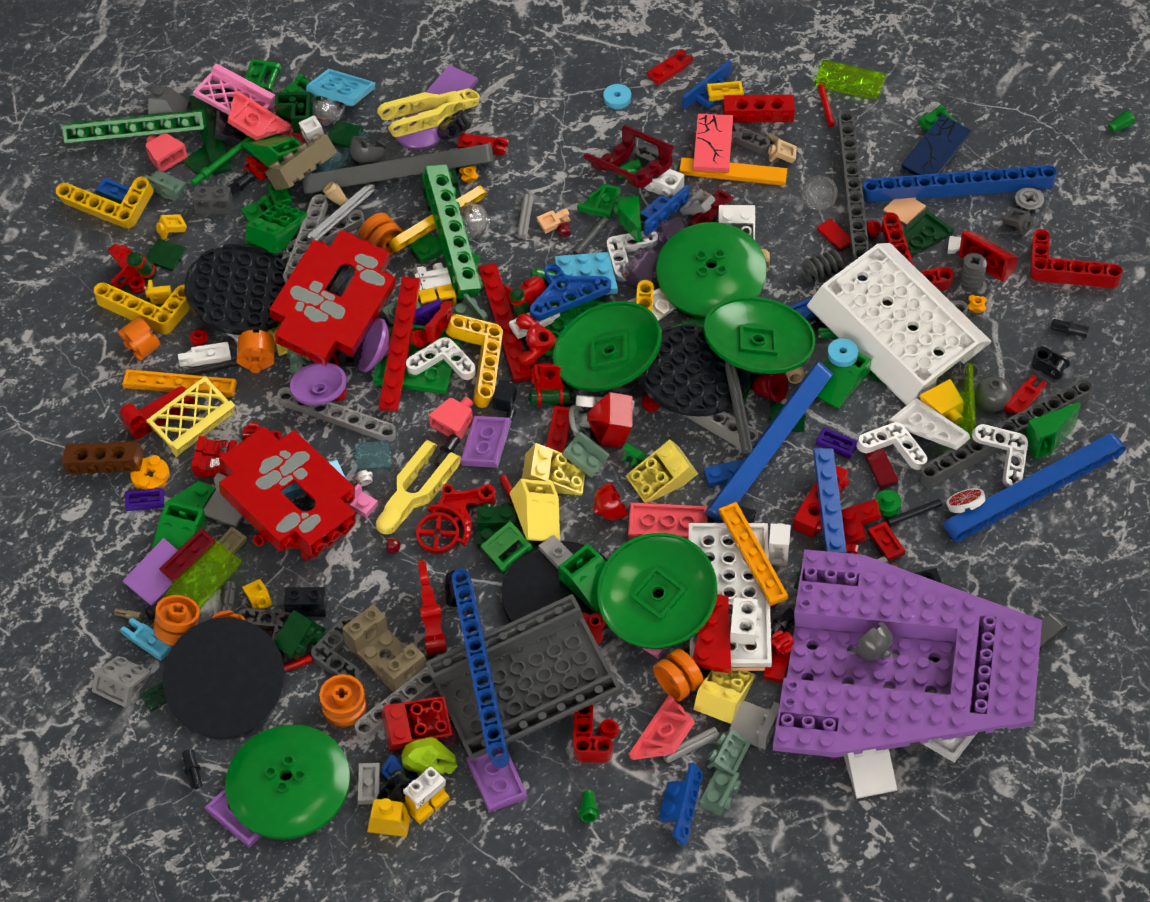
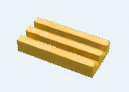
M741 81L707 84L709 101L724 100V95H744Z

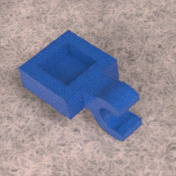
M390 755L380 773L389 779L395 770L402 769L407 771V769L403 767L400 759L395 755ZM407 774L408 779H410L411 781L417 779L416 777Z

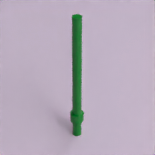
M247 136L210 166L200 170L199 174L190 180V183L196 186L203 179H208L212 172L245 148L241 145L242 142L253 138Z

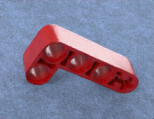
M180 386L140 410L132 403L126 404L120 410L123 426L133 439H140L154 430L147 423V419L187 389ZM187 396L184 398V404L195 405V399L193 396ZM172 407L169 410V415L180 416L181 414L180 407ZM183 408V413L187 412L191 408ZM158 418L154 423L157 426H163L166 424V419Z
M594 704L574 713V757L579 762L604 763L610 761L613 756V743L608 737L593 736ZM586 711V712H588V713H586V714H581L580 712ZM601 748H606V749H608V750H606V751H601V750H599V749H601Z

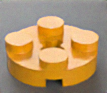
M157 455L143 458L140 471L131 472L132 483L138 490L164 488L167 484L166 481L170 478L167 463ZM149 472H154L152 477H150L149 475L146 476V474Z

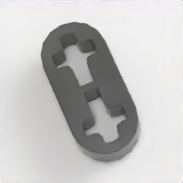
M639 145L635 149L636 160L639 159L645 165L649 164L652 160L660 158L658 150L650 146Z

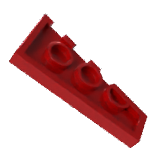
M717 594L713 613L698 633L692 659L700 668L731 674L728 596Z

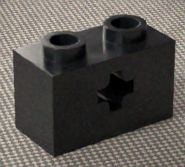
M285 587V612L292 613L295 610L307 617H326L327 595L325 587Z

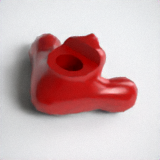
M520 314L516 319V324L520 329L528 330L526 340L530 350L523 351L519 355V362L521 365L529 367L540 356L548 352L556 344L557 339L551 331L536 322L530 315Z

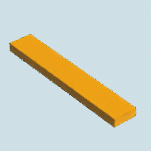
M681 157L679 173L686 176L782 186L786 184L787 168L730 162L729 172L693 171L694 159Z
M126 369L122 386L129 389L171 392L180 386L189 389L205 376ZM207 377L224 397H234L237 385L236 379ZM205 383L198 388V393L209 394L210 388Z
M737 502L719 508L718 512L769 606L787 600V592Z

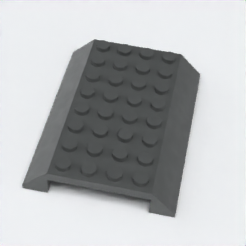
M573 594L484 635L507 744L622 691L617 678L611 672L585 622ZM463 644L425 663L440 696L445 697L447 711L472 761L487 754L466 646Z

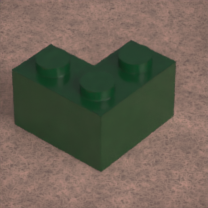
M310 92L275 93L274 106L276 115L283 120H291L293 133H300L299 122L312 117Z
M293 610L274 643L278 649L298 660L306 652L308 643L316 645L324 637L326 628L309 617Z

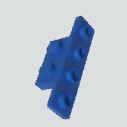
M729 60L722 64L716 71L710 73L707 78L697 83L689 92H685L682 96V108L685 110L697 101L709 110L721 100L709 101L707 84L726 82L724 79L732 73V62Z
M685 185L671 199L661 194L640 213V219L645 221L643 235L647 237L654 232L659 225L667 221L668 217L676 213L684 203L689 201L690 186Z
M689 763L685 780L667 782L659 819L663 823L675 822L672 836L681 845L687 844L699 787L703 779V772L695 763Z

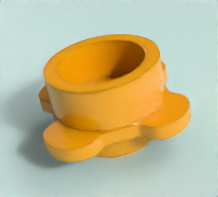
M476 167L460 168L461 180L466 183L474 182L478 178Z
M969 296V310L974 313L986 310V297Z

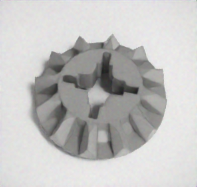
M1022 188L1016 193V205L1020 206L1021 210L1027 209L1028 212L1030 210L1036 211L1038 208H1042L1044 196L1035 188ZM1033 197L1032 201L1026 202V199L1029 200Z

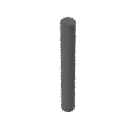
M603 216L573 251L574 255L581 254L609 222L608 217Z

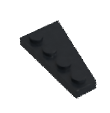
M224 88L225 93L234 92L230 89ZM216 89V94L222 93L221 89ZM227 97L228 102H232L233 97ZM224 98L215 99L219 103L225 102ZM215 108L213 138L236 145L245 139V133L228 123L229 115Z

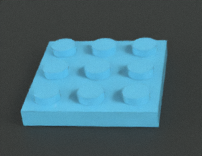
M327 69L306 86V92H310L314 96L326 97L330 101L342 102L347 106H354L375 89V82Z
M609 252L555 256V264L560 266L566 276H606L611 280V291L606 295L618 293ZM560 283L561 288L566 287L564 283ZM587 289L582 291L584 294L592 293L590 290Z

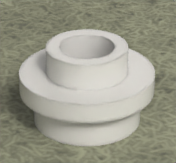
M367 470L358 472L354 478L355 483L361 486H366L373 482L372 472H367Z

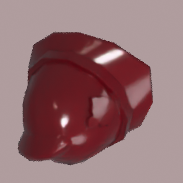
M785 372L777 374L763 373L754 379L750 389L761 398L781 402L785 399L788 392V379Z

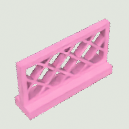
M217 63L212 67V72L193 91V96L228 115L232 102H228L227 97H234V92L225 93L224 88H229L234 92L235 90L239 91L269 111L274 107L275 95ZM211 80H214V81L218 82L219 84H213V85H211V84H210V81H211ZM212 89H221L222 93L213 94ZM202 90H209L210 94L204 95L200 92ZM224 98L225 102L219 103L215 99Z

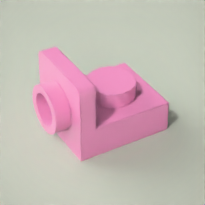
M357 484L355 486V499L348 506L367 518L378 506V500L362 492V486Z

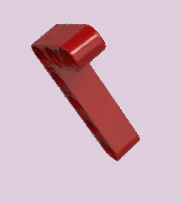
M893 212L886 213L883 216L881 227L885 243L893 245L913 265L898 215ZM949 267L919 271L939 291L947 290L952 285L954 272Z
M1045 229L1034 231L1030 257V277L1033 280L1104 288H1116L1120 285L1123 273L1121 266L1111 263L1049 258V232Z

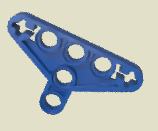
M549 264L545 267L544 273L549 286L530 306V316L535 321H541L606 295L611 291V280L606 276H566L560 266ZM553 270L556 271L557 274L550 275L548 274V272ZM564 283L566 287L559 288L557 284ZM587 289L590 290L592 293L584 294L582 291ZM573 296L576 299L574 301H569L566 299V297ZM555 302L558 303L559 306L551 307L550 304Z

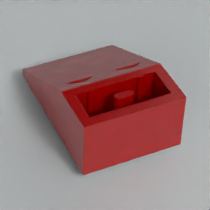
M444 696L384 705L381 715L389 752L404 750L405 746L413 741L429 737L440 740L452 736Z

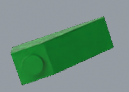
M617 196V204H614V214H618V222L637 242H641L639 196Z

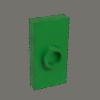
M272 184L267 185L273 205L276 203H283L286 206L293 205L287 188L275 190Z

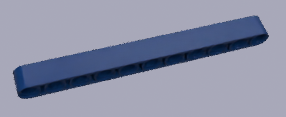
M1051 165L872 178L865 180L863 183V199L866 202L872 203L904 198L924 199L1015 192L1026 187L1037 190L1050 189L1055 185L1057 170Z
M816 362L752 447V453L746 455L704 513L714 522L723 523L718 512L719 508L734 502L738 504L829 381L833 372L821 362Z
M1115 433L1107 434L985 499V502L976 509L970 510L968 508L965 512L949 518L944 523L943 528L954 542H960L1121 456L1125 452L1126 446Z
M458 569L452 574V583L486 749L492 765L495 768H504L508 765L510 757L475 590L468 571Z

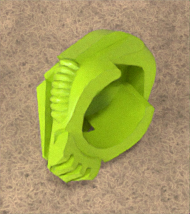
M429 737L413 741L405 746L401 755L403 767L409 771L418 772V777L431 766L440 775L445 772L452 774L457 767L455 755L435 738Z

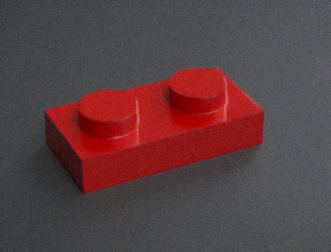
M886 522L868 529L869 536L888 562L905 555V549Z

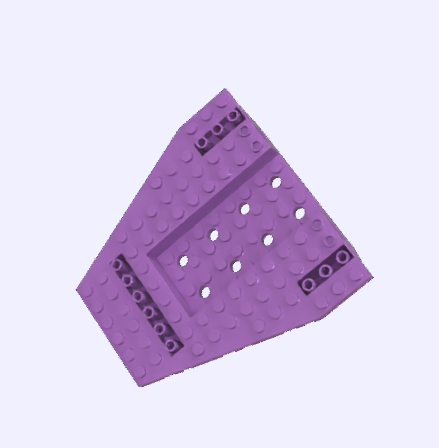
M804 550L794 612L795 629L793 639L795 644L792 645L793 650L790 654L787 678L783 680L773 751L842 757L844 754L852 752L855 755L871 749L879 751L910 746V743L914 742L923 744L928 743L929 740L939 738L947 740L976 735V732L982 731L991 733L995 729L1007 728L1009 730L1033 726L1042 620L866 555ZM884 622L893 635V645L890 651L899 656L897 658L888 656L883 661L880 658L869 662L863 660L857 653L850 654L848 650L853 649L854 646L859 647L857 642L873 627L876 630L881 626L878 623ZM810 645H815L818 648L815 650H810L807 647ZM932 657H936L939 659V661L931 662L929 659ZM804 678H811L812 681H811V680H803V679H804ZM845 682H851V683H853L854 685H849V684H844V683H845ZM886 686H892V687H894L895 689H888V688H885V687H886ZM934 690L936 693H927L926 691Z

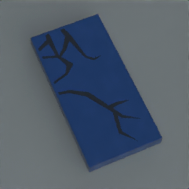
M942 114L903 161L901 167L914 175L940 173L971 135V130Z

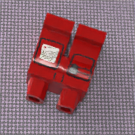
M199 436L195 449L196 452H194L191 464L194 477H215L217 473L227 476L220 469L219 457L235 447L237 441L209 440L206 436Z

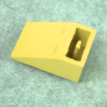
M669 439L630 471L626 477L644 503H650L683 487L697 476L698 472L680 447Z
M535 443L525 455L522 479L553 482L558 494L582 495L585 473L565 458L561 452Z
M520 479L509 494L526 540L546 541L554 535L560 541L559 497L553 482Z
M711 670L698 689L693 710L732 724L756 674L741 670L731 671V674Z

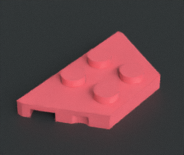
M235 90L228 117L229 124L256 141L290 129L291 124Z
M671 695L666 698L629 752L632 760L674 754L694 725L693 718L684 711L680 704H677Z

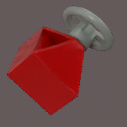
M610 392L587 413H585L582 407L572 405L569 409V423L574 435L576 436L579 430L582 429L585 432L584 435L589 438L590 428H592L599 445L622 449L632 429V396Z

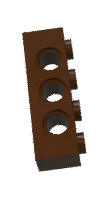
M138 441L66 444L61 463L66 472L73 475L81 473H130L140 471L144 451Z

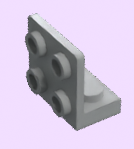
M217 473L214 477L216 491L204 508L205 515L210 519L236 528L243 516L220 494L219 482L227 476Z
M116 656L95 671L92 692L126 708L131 703L133 687L149 677L151 671L141 665L128 661L124 657Z
M742 701L730 729H733L749 740L751 745L766 750L776 728L780 704L774 702L771 709H765Z

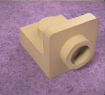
M778 139L768 149L769 162H773L778 157L793 163L796 160L797 146Z

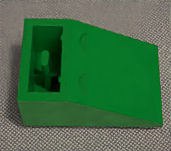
M273 135L257 141L251 139L242 142L241 145L270 168L269 165L284 160L283 156L287 153L296 152L297 147L302 143L294 137Z
M276 203L246 225V244L263 248L273 254L279 253L287 247L306 218L307 213L297 208L286 206L283 203Z
M858 352V358L853 365L839 367L832 364L827 357L823 365L833 372V375L817 395V398L839 409L870 373L871 359Z
M1080 402L1068 404L1064 408L1052 410L1043 416H1036L1028 421L1025 437L1028 440L1027 449L1034 460L1052 454L1075 428L1081 406Z
M167 501L159 519L152 549L164 538L179 550L201 528L204 530L207 524L204 509Z
M587 543L558 566L559 580L595 613H601L598 605L597 588L599 577L606 561Z

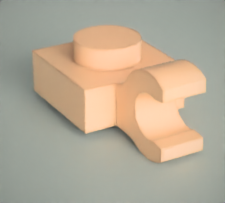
M563 209L556 214L552 210L538 216L537 222L546 234L557 229L559 224L571 221L568 216L570 213L567 209Z

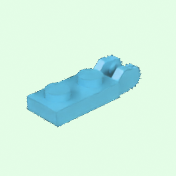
M134 618L129 620V624L136 629L135 632L124 626L120 629L125 637L160 661L168 655L173 647L158 640L152 628Z

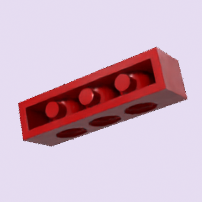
M794 94L724 95L723 112L724 115H733V123L794 122Z
M835 465L839 497L841 498V491L843 489L846 490L850 479H848L849 470ZM816 482L793 519V530L813 539L817 532L821 533L822 531Z

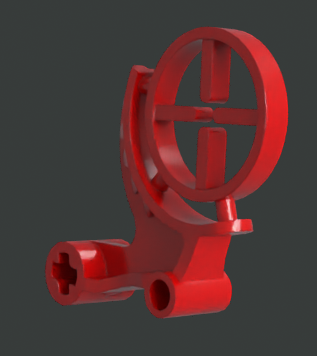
M484 484L480 488L455 491L452 485H444L439 503L430 505L428 512L431 514L422 518L417 525L416 537L420 547L432 554L446 553L454 548L457 542L466 547L472 533V522L466 507L469 504L482 506L485 503L494 506L496 504V495L493 486ZM432 519H437L436 530L440 532L442 519L448 520L454 525L456 531L442 530L440 533L442 537H454V539L447 546L438 548L439 535H435L434 530L421 529L423 525ZM459 520L464 527L463 538L459 537V527L457 524ZM420 535H435L434 548L425 545L421 541Z
M425 559L418 560L423 600L420 613L425 626L424 640L427 655L445 653L447 647L445 635L441 628L440 604L436 603L433 588L429 583Z

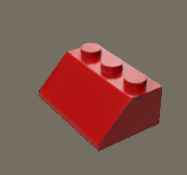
M964 230L962 232L958 256L964 259L970 253L982 255L987 262L985 272L1002 282H1005L1016 270L1018 257L1013 253L1006 251L974 231Z

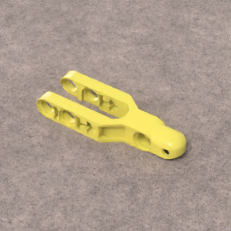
M472 89L451 91L440 95L424 92L383 103L378 107L377 113L382 120H390L432 109L392 122L388 130L393 137H400L439 126L446 117H450L455 112L477 106L480 96ZM402 105H406L403 109L399 110ZM390 109L389 112L383 114L385 110ZM417 121L416 124H414L413 126H410V124H411L412 122ZM397 126H400L399 129L393 131L394 128H396Z
M429 440L425 441L398 474L397 491L377 518L376 529L382 534H392L414 508L429 504L459 467L461 457L452 452L449 453L420 491L409 493L406 491L407 488L416 479L420 469L425 464H428L429 458L434 453L435 447H437V444Z

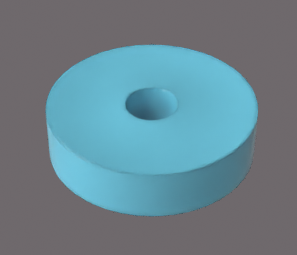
M613 84L604 90V103L612 109L625 108L631 102V91L625 85Z
M836 339L828 347V359L836 366H851L858 358V347L849 339Z

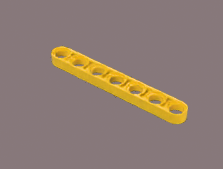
M478 186L456 199L460 204V213L486 196L487 192L482 186ZM433 215L397 235L390 241L389 246L394 252H398L434 230L436 225Z

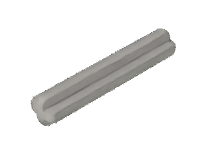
M531 194L523 196L517 231L519 239L527 238L533 204V195Z
M712 727L682 742L674 754L664 755L663 758L667 763H670L714 741L719 736V732L715 727Z

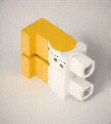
M436 263L433 265L432 271H426L424 266L416 268L415 278L421 279L419 291L421 307L438 299L442 301L452 298L453 306L457 304L456 294L453 290L447 267L444 268L442 263Z
M432 766L403 790L406 809L419 824L430 817L434 810L437 811L450 800L444 788L446 780Z

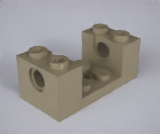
M374 604L342 627L345 645L392 692H395L427 667L425 655L413 643L405 647L388 630L386 616ZM383 653L391 654L388 659L380 657Z

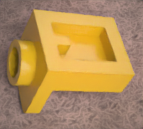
M181 214L161 215L156 225V230L162 240L167 239L169 232H185L187 228Z
M148 280V287H145L146 298H150V302L153 305L164 304L172 294L171 286L154 287L152 280Z
M260 579L242 587L253 609H265L272 606L268 590Z

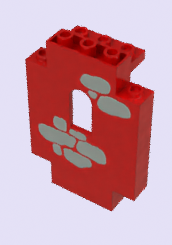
M343 230L339 231L330 247L323 241L313 239L269 309L270 317L282 323L275 333L276 343L324 367L336 349L353 357L396 287L395 277L386 272V267L390 262V253L383 247H376L368 240L359 239L353 233ZM343 265H350L355 269V275L342 296L339 297L327 291L326 288L337 270Z
M264 426L219 457L220 469L227 475L226 478L219 482L220 494L279 552L290 548L296 541L301 546V557L307 562L311 558L317 557L326 547L332 546L341 536H346L356 524V512L348 506L355 499V487L295 430L279 440ZM295 482L315 501L316 505L310 511H302L281 491Z

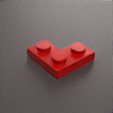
M876 498L841 510L846 544H859L867 541L864 524L882 518L879 502Z

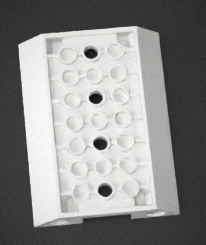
M890 243L876 244L825 282L807 304V307L839 339L845 338L853 341L858 347V352L871 359L870 370L906 406L915 398L919 399L921 394L936 386L937 378L959 361L963 364L991 343V340ZM865 276L867 277V280L860 281L857 277ZM889 300L892 302V305L886 306L882 302ZM915 325L918 329L911 331L908 329V326ZM941 350L944 354L936 356L934 351Z

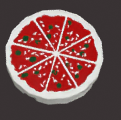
M978 488L963 490L952 495L946 504L950 512L963 513L966 508L970 507V510L981 506L985 502V494L982 489Z

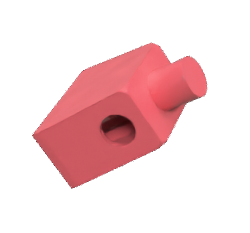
M163 133L158 137L150 135L146 140L145 147L148 157L157 170L164 172L188 157L185 144L167 133Z
M464 397L459 402L449 398L429 414L430 427L448 437L454 434L461 441L473 421L472 409L470 408L473 405L472 400Z

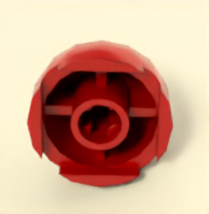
M608 482L597 489L594 494L595 504L592 506L597 516L601 515L608 521H617L628 515L624 503L621 502L620 495L612 482Z

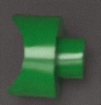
M883 490L877 494L876 499L879 502L881 515L893 517L900 513L902 500L897 492Z

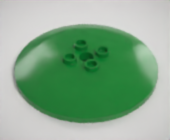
M717 222L691 225L674 234L661 249L656 265L657 282L665 298L680 311L699 318H706L708 312L715 305L727 299L742 296L758 297L764 287L767 272L766 260L757 242L743 230L729 224ZM708 263H714L716 264V267L708 268L706 265Z
M755 296L735 297L718 303L708 312L703 329L708 345L720 358L738 368L764 374L784 373L801 367L812 356L816 340L811 325L799 312L781 302Z
M628 301L603 303L582 312L567 324L554 346L553 362L554 365L561 367L562 373L560 372V377L562 380L576 389L592 392L614 389L634 380L652 364L661 347L662 330L656 316L648 308L640 304Z
M670 533L644 534L620 546L604 565L597 588L600 612L609 628L625 642L645 649L670 648L686 642L696 635L711 617L718 594L716 574L707 555L690 540ZM657 589L664 590V595L660 598L653 596Z
M303 725L277 726L255 735L235 754L226 774V797L236 819L253 833L272 839L299 838L319 830L329 823L340 811L349 792L350 769L341 747L324 732ZM285 773H290L292 775L291 778L286 781L282 780L281 776Z

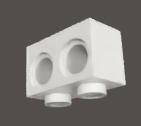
M669 169L661 176L652 177L653 182L644 187V189L659 195L662 194L671 199L684 187V174Z
M771 523L769 539V562L771 565L787 566L791 525Z
M734 597L730 643L754 645L755 637H759L760 625H756V620H761L762 608L758 607L757 599ZM744 611H749V612H751V613L745 614V613H743V612H744Z

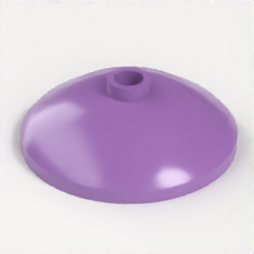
M424 110V111H420V112H417V113H413V114L405 115V116H402V117H398L396 120H400V119H402L403 117H406V118H407V117L415 116V115H418V113L425 112V111H429V110ZM417 121L412 122V123L410 124V126H413L414 124H416ZM397 126L396 128H394L393 131L399 129L400 126ZM439 126L395 137L400 145L412 150L429 149L442 140L437 134Z
M376 319L362 342V358L358 364V368L362 372L373 369L389 352V332L384 319Z
M318 363L310 364L300 369L292 377L290 390L292 396L303 404L323 405L333 401L342 394L347 383L346 375L339 366L332 363H327L325 367Z

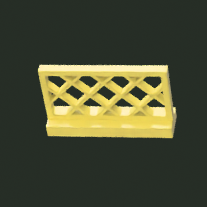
M205 376L147 419V423L172 449L171 452L177 457L196 443L199 436H205L234 414L235 404L231 400L228 401ZM205 383L210 388L209 394L198 393V388ZM187 396L196 397L195 405L184 404V398ZM198 397L209 398L208 406L197 405ZM211 398L220 399L223 404L219 407L211 406ZM172 407H180L181 414L180 416L169 415V410ZM183 408L195 409L194 417L182 416ZM197 409L208 410V415L205 418L196 417ZM158 418H165L166 427L157 426L154 421ZM168 419L180 420L179 428L168 427ZM182 420L193 421V427L190 429L181 428ZM167 431L179 432V437L172 442L167 437Z

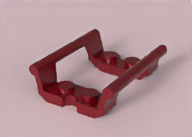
M624 125L622 127L623 142L612 149V154H604L601 158L589 153H585L583 156L585 160L591 163V167L600 171L609 170L625 177L628 184L637 188H644L653 182L652 177L661 176L670 169L673 163L672 151L674 146ZM635 137L657 146L660 158L650 161L649 164L633 174L618 167V165L630 157L635 146Z

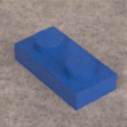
M104 178L95 191L97 195L121 204L130 187Z
M741 460L704 467L703 472L708 487L726 484L740 465Z

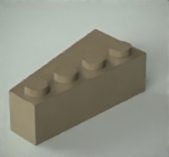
M327 134L314 135L310 138L311 142L299 145L296 152H289L283 156L284 160L281 162L276 161L269 165L270 169L265 171L275 190L291 188L294 182L300 181L305 177L303 173L307 174L315 170V164L321 165L338 153Z

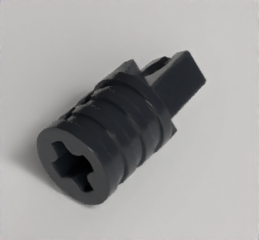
M453 570L446 574V604L450 607H457L452 583V574L455 572Z

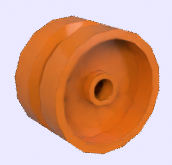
M381 212L369 217L360 227L357 236L359 239L368 240L376 247L385 248L391 256L395 252L389 246L390 241L404 231L387 213Z
M170 595L162 598L155 608L153 625L154 635L158 640L174 646L185 632L196 626L200 617L197 603L189 597L182 595Z
M679 648L669 653L667 660L662 659L653 665L654 676L659 685L668 696L671 695L678 702L686 698L690 691L698 689L704 682L697 664L686 652Z
M345 674L336 675L326 680L321 686L319 696L323 716L328 723L336 727H349L355 725L357 720L365 715L367 706L363 685L355 677Z

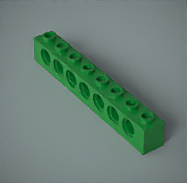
M199 109L71 122L62 125L64 143L200 130L205 129L207 125L205 110Z
M447 165L426 166L422 179L456 299H464L463 294L465 293L471 298H477L480 290H482V282L478 279L477 264H474L473 250L469 247L468 233H465L464 218L460 215V204L456 201L455 187H452L451 172L448 171Z

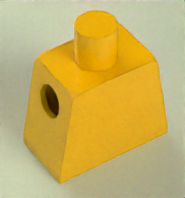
M951 379L920 395V401L948 420H951L954 424L958 425L963 421L964 418L961 413L963 412L964 402Z
M388 798L382 800L374 799L367 831L407 837L411 817L404 803L391 801Z

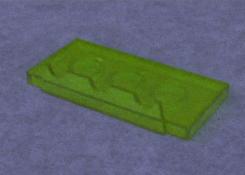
M823 59L815 79V85L823 84L825 89L869 99L870 97L879 99L886 79V73Z
M967 363L963 381L964 391L958 392L964 402L963 412L961 413L964 419L958 425L968 432L970 439H972V431L976 424L973 363Z
M215 540L216 544L170 586L171 589L165 596L182 595L189 597L197 603L200 610L243 562Z

